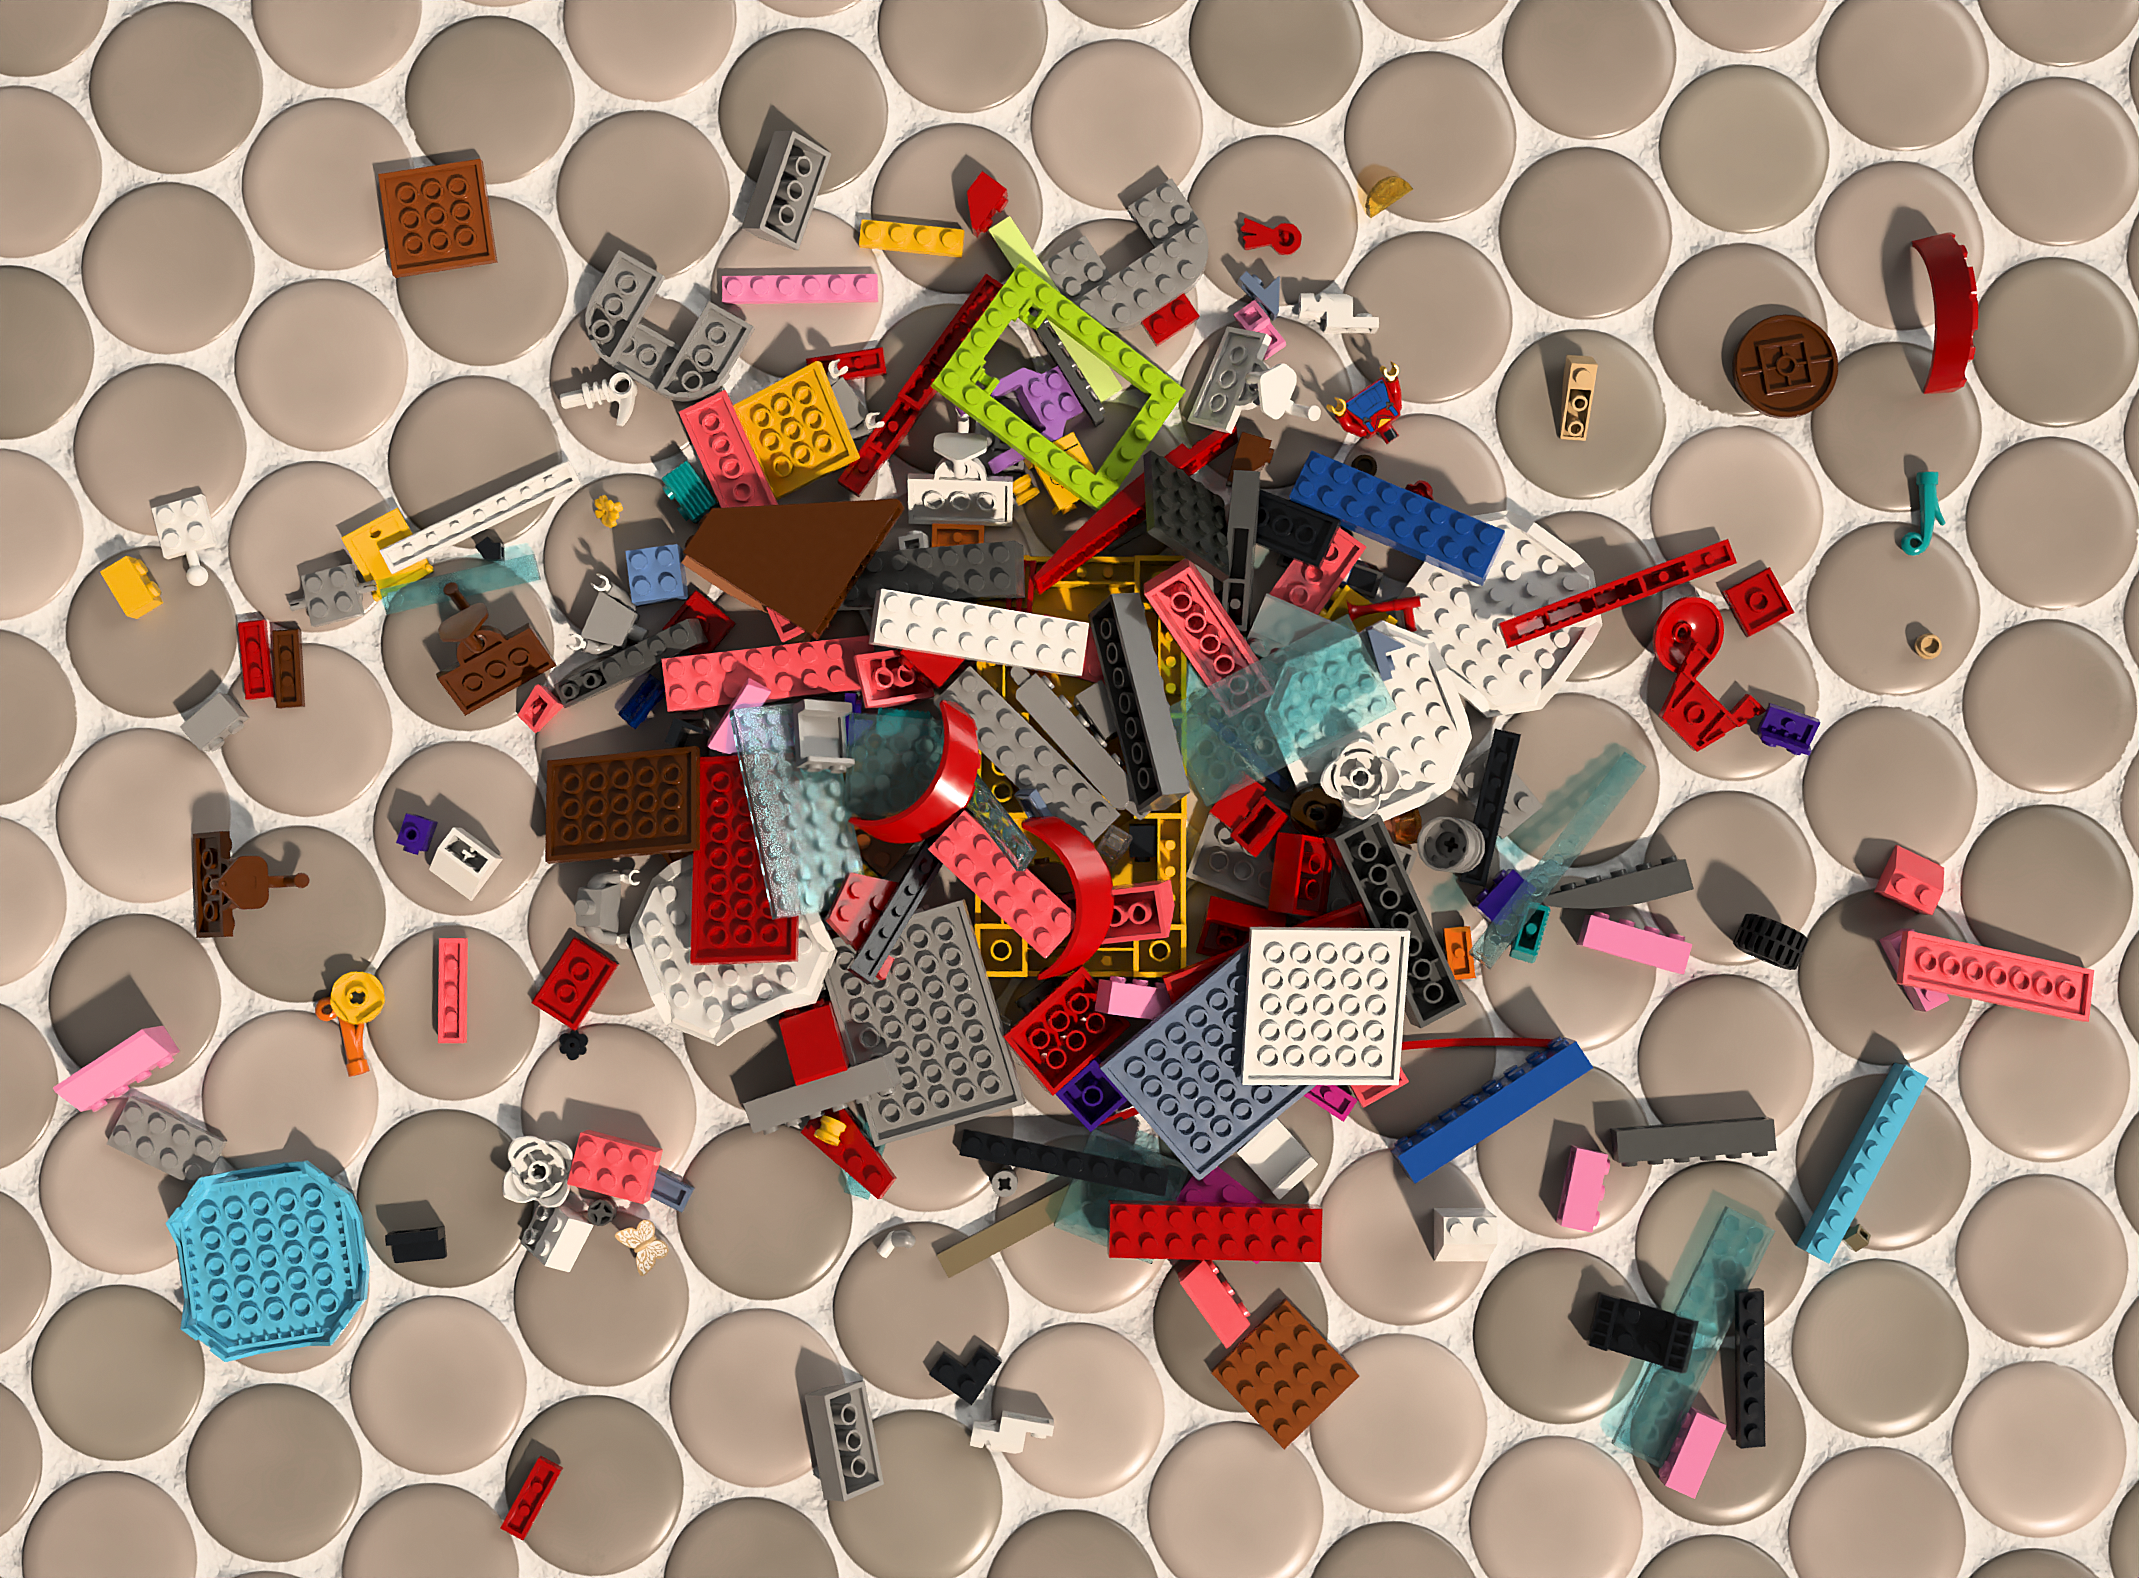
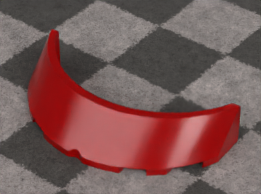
M1952 232L1912 241V247L1919 252L1926 265L1934 302V346L1929 374L1923 388L1924 394L1955 392L1964 387L1967 381L1965 377L1967 363L1972 361L1975 355L1976 347L1973 345V334L1978 330L1976 279L1973 266L1967 267L1966 258L1968 251L1965 245H1959L1955 240L1956 235Z
M942 700L939 706L944 724L943 752L937 772L926 791L914 804L894 816L879 820L850 817L848 822L876 839L890 843H916L947 829L958 817V814L964 811L976 788L974 783L977 769H980L981 755L978 751L975 731L977 726L974 719L958 703Z
M1056 816L1030 817L1021 823L1023 829L1039 837L1058 855L1070 876L1076 900V917L1071 938L1060 957L1050 967L1044 968L1037 974L1038 980L1070 973L1088 961L1103 943L1114 913L1113 882L1106 862L1103 861L1099 852L1094 847L1095 844L1086 835H1083L1076 828L1066 823L1065 820Z

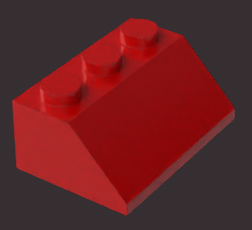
M1278 832L1268 911L1313 917L1326 914L1333 854L1326 839Z
M1210 896L1196 953L1213 957L1245 945L1249 942L1250 927H1285L1287 914Z

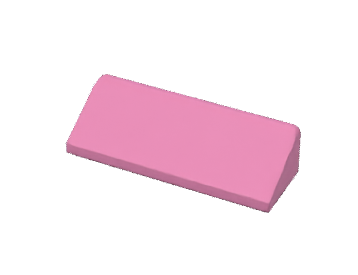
M748 677L708 739L707 747L731 754L766 701L771 690Z

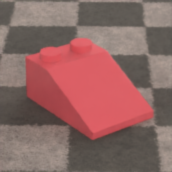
M898 649L853 656L865 708L899 707L918 704L935 695L932 686L927 688L918 680L920 675L914 669L909 671L898 661L900 659V656L896 654Z

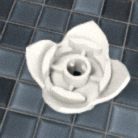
M1358 738L1347 743L1341 749L1339 756L1324 768L1320 783L1326 794L1332 798H1338L1349 814L1364 820L1377 811L1381 798L1384 795L1391 794L1397 789L1402 780V774L1397 765L1389 758L1381 756L1371 742ZM1357 771H1362L1363 774L1367 775L1366 778L1362 779V783H1357L1356 779H1353V775H1356Z
M534 1136L513 1139L508 1149V1159L511 1167L505 1174L502 1182L503 1197L517 1203L536 1200L542 1206L548 1208L561 1206L570 1190V1185L567 1182L573 1162L571 1148L558 1140L544 1141ZM537 1164L546 1168L545 1176L544 1174L538 1175L535 1170L538 1169Z

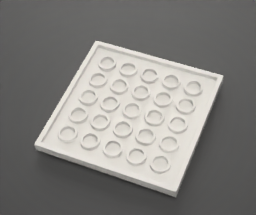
M1250 927L1240 1080L1242 1085H1399L1410 931L1397 928Z

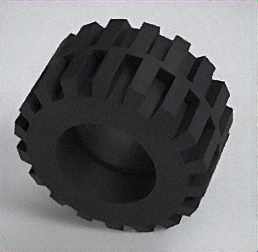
M1745 914L1733 944L1737 949L1759 960L1783 969L1796 970L1809 940L1801 932L1780 922L1757 914Z

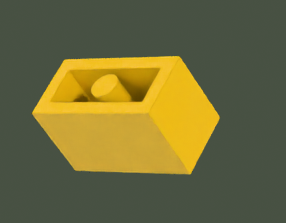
M125 556L100 571L126 616L138 619L164 602L159 596L161 595L160 588L154 581H150L146 574L148 572L146 565L140 559Z

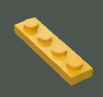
M862 219L859 246L860 248L962 258L965 231L962 229Z

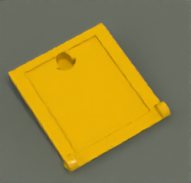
M399 508L341 537L365 581L375 580L377 591L371 592L376 602L434 572L433 566L426 558L395 574H391L379 550L413 535Z

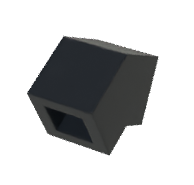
M487 536L475 546L485 560L505 561L504 544L494 543Z

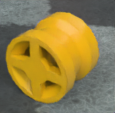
M1029 474L1013 482V493L1016 496L1018 506L1028 502L1040 493L1039 489L1032 485Z
M823 1115L820 1120V1129L815 1131L814 1136L828 1144L838 1146L840 1142L839 1136L841 1132L845 1131L847 1126L834 1118Z

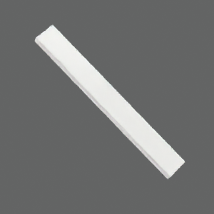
M566 460L379 551L391 574H395L581 484L570 460Z

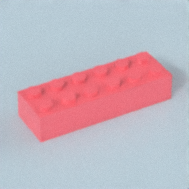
M1185 558L1144 583V595L1229 719L1274 693L1273 680L1193 562Z
M964 810L928 849L1045 959L1073 930L1076 912L967 810Z

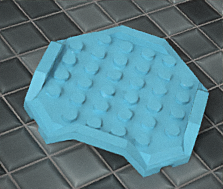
M308 1160L251 1167L200 1177L188 1192V1196L181 1206L177 1207L165 1223L177 1245L185 1298L180 1329L197 1341L199 1339L211 1348L210 1352L224 1362L262 1353L306 1346H331L367 1299L370 1266L361 1212L350 1191Z

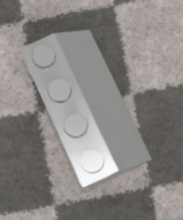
M774 131L741 228L763 240L793 250H799L831 153L794 131Z
M1266 593L1250 627L1246 642L1254 654L1283 665L1286 660L1311 653L1358 632Z
M865 1380L829 1386L806 1394L805 1400L824 1500L844 1502L884 1485Z

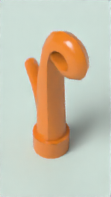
M331 997L322 998L316 1004L315 1014L322 1021H330L337 1017L333 1010L328 1015L324 1013V1007L331 1005ZM338 1017L348 1063L346 1065L348 1076L352 1077L369 1072V1065L363 1051L364 1024H358L355 1028V1025L345 1022Z

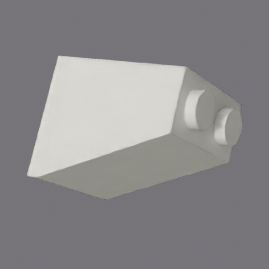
M1433 1208L1434 1261H1488L1498 1244L1497 1216L1487 1208Z

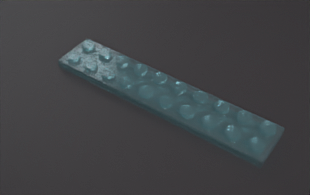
M1727 1206L1724 1207L1674 1311L1678 1315L1699 1321L1687 1373L1682 1374L1667 1370L1661 1365L1650 1362L1611 1443L1614 1446L1662 1468L1735 1316L1734 1290L1748 1289L1775 1230Z

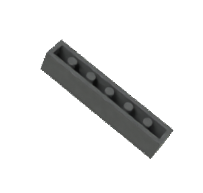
M1766 1116L1610 1128L1613 1160L1621 1163L1623 1167L1637 1166L1638 1161H1647L1649 1165L1663 1164L1664 1159H1673L1676 1163L1690 1162V1157H1700L1702 1161L1716 1160V1155H1726L1728 1159L1742 1158V1153H1752V1156L1762 1157L1768 1156V1151H1777L1774 1119Z

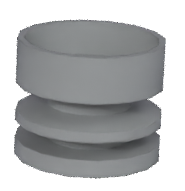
M1439 816L1429 820L1422 827L1418 835L1417 849L1421 860L1433 870L1464 873L1472 870L1480 863L1485 852V840L1476 824L1466 819ZM1454 842L1459 844L1458 849L1453 847Z

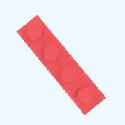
M439 938L438 1043H467L468 938Z

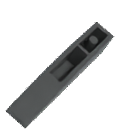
M1234 470L1227 533L1228 545L1226 546L1228 549L1230 577L1223 582L1222 606L1239 631L1250 629L1261 474L1259 471Z
M686 619L554 684V687L564 708H568L661 666L662 659L680 657L709 641L699 619Z
M1676 855L1660 859L1662 864L1652 866L1651 862L1636 865V871L1627 873L1626 869L1610 872V878L1601 879L1600 875L1585 879L1586 884L1576 886V883L1573 882L1561 885V891L1551 893L1550 889L1535 892L1536 897L1529 899V901L1557 908H1611L1649 902L1690 891L1694 887L1686 859H1677Z

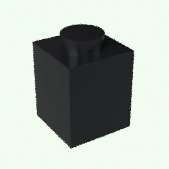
M1129 824V857H1135V862H1150V857H1156L1155 824Z

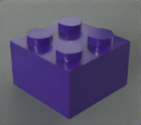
M1096 1056L1055 1094L1090 1132L1127 1101L1126 1097L1100 1069L1099 1064L1103 1061L1099 1056Z

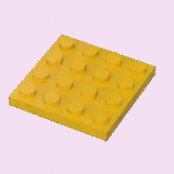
M815 361L733 405L776 501L860 459L825 370L819 361Z

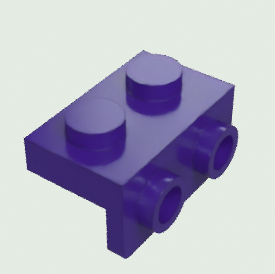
M1769 703L1757 728V732L1762 743L1770 747L1778 745L1786 748L1788 752L1794 755L1805 754L1809 756L1812 751L1810 744L1821 722L1818 718Z

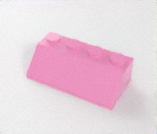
M164 1026L145 1028L57 1084L53 1089L79 1111L92 1109L95 1112L108 1104L106 1101L113 1095L116 1098L129 1091L128 1085L134 1081L140 1083L152 1075L150 1071L157 1066L161 1069L174 1061L173 1056L180 1051Z

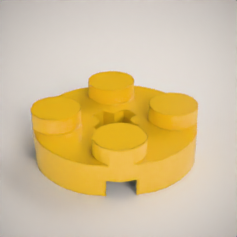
M357 971L349 972L341 976L334 983L330 1004L335 1014L341 1020L353 1025L364 1024L372 1021L380 1014L385 1004L384 988L380 981L372 974ZM356 991L358 994L365 993V996L362 998L364 1001L362 1004L357 1002L351 1003L353 992Z

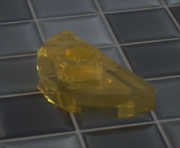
M1388 176L1378 181L1372 187L1366 199L1365 209L1367 216L1370 218L1374 217L1412 191L1413 188L1406 180L1398 176Z

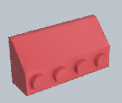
M1170 879L1113 886L1112 894L1115 899L1114 913L1102 944L1169 937L1175 906ZM1069 892L1062 895V899L1076 912L1075 893ZM1073 930L1068 934L1069 940L1071 938Z

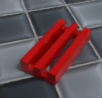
M1024 560V579L1026 566L1030 567L1027 608H1022L1023 598H1017L1016 607H1012L1013 599H1006L1005 609L1032 614L1035 590L1033 576L1036 574L1037 561Z

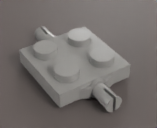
M353 564L302 575L303 598L289 601V605H292L289 607L291 611L306 608L312 627L365 615L362 605L363 593L377 591V586H375L377 584L375 580L360 583L356 577Z

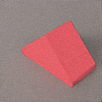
M538 684L532 690L517 716L536 734L564 706L547 687Z

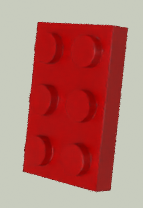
M1182 294L1141 321V325L1157 347L1198 320L1200 316L1186 295Z

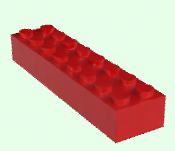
M1108 1200L1107 1254L1109 1258L1321 1262L1323 1209L1318 1204Z

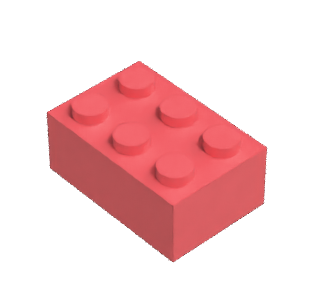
M592 1130L580 1132L567 1184L644 1204L651 1199L650 1195L653 1191L655 1175L659 1168L663 1149Z

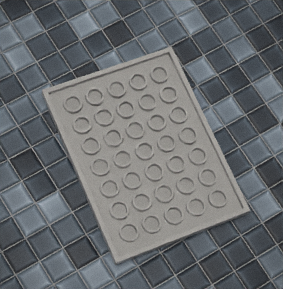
M965 899L912 915L889 954L895 959L885 980L880 981L875 977L873 982L867 985L846 970L856 951L850 944L847 945L841 937L832 939L838 952L824 979L850 1065L852 1066L892 1052L902 1083L894 1086V1092L884 1096H880L879 1092L871 1094L872 1099L862 1103L875 1147L1026 1103L1009 1045L1002 1037L1005 1032Z

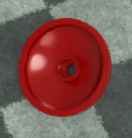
M1696 596L1683 597L1671 603L1659 616L1653 631V650L1662 666L1678 673L1693 642H1698L1714 658L1722 645L1724 637V623L1720 611L1712 602Z

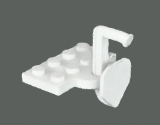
M1227 326L1187 421L1195 426L1232 434L1241 410H1250L1259 405L1261 411L1272 419H1279L1285 412L1289 415L1316 421L1321 415V410L1316 405L1309 407L1295 404L1290 400L1296 385L1294 370L1283 363L1270 368L1269 365L1262 361L1272 339L1269 335Z
M955 407L957 412V433H941L934 438V451L944 456L936 465L935 474L908 473L909 524L937 523L1012 527L1013 476H987L985 466L976 458L987 451V438L981 434L969 433V415L964 414L961 417Z

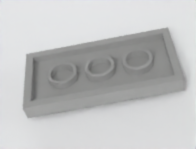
M130 1096L107 1145L194 1186L200 1177L211 1175L227 1140L138 1097Z

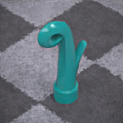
M1939 472L1916 473V485L1919 488L1920 534L1910 532L1903 536L1901 548L1908 555H1919L1927 549L1932 539L1935 518L1941 526L1946 523L1937 498L1936 485H1938ZM1911 539H1915L1918 542L1915 548L1910 545Z

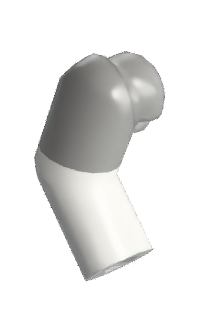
M907 1230L892 1231L876 1251L881 1256L887 1258L894 1247H913L915 1237Z

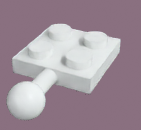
M199 494L151 508L164 558L171 559L186 554L189 569L186 573L188 582L194 586L205 584L208 580V572L204 567L200 566L197 551L218 545L206 497Z

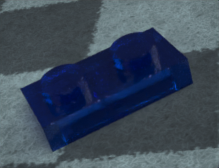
M649 674L618 715L636 729L647 718L648 713L656 703L663 698L665 685L652 674Z

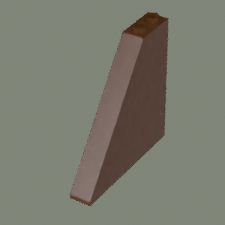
M898 499L712 508L700 520V527L695 535H691L686 541L683 553L697 564L818 640L905 507Z

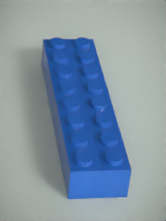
M1312 450L1289 496L1292 502L1339 519L1341 527L1483 586L1505 539V530Z
M1560 1036L1553 1039L1547 1044L1549 1048L1543 1052L1535 1051L1525 1058L1526 1063L1519 1067L1514 1065L1503 1072L1504 1077L1498 1081H1495V1079L1488 1081L1481 1087L1482 1091L1475 1096L1473 1093L1465 1096L1459 1101L1461 1105L1455 1109H1445L1437 1115L1439 1119L1432 1124L1426 1122L1416 1129L1417 1133L1412 1137L1408 1138L1405 1136L1393 1144L1395 1148L1390 1151L1406 1176L1416 1184L1593 1069L1577 1041L1566 1037L1562 1039Z

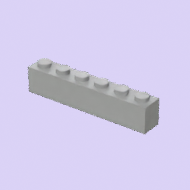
M892 1052L849 1066L847 1071L799 1086L795 1084L743 1103L753 1133L763 1131L764 1135L779 1130L778 1125L786 1123V1126L790 1127L801 1123L802 1117L809 1115L811 1120L825 1115L824 1110L832 1108L833 1112L848 1107L847 1102L853 1100L856 1101V1104L866 1102L872 1099L871 1094L879 1092L880 1096L890 1094L895 1091L894 1086L902 1083Z

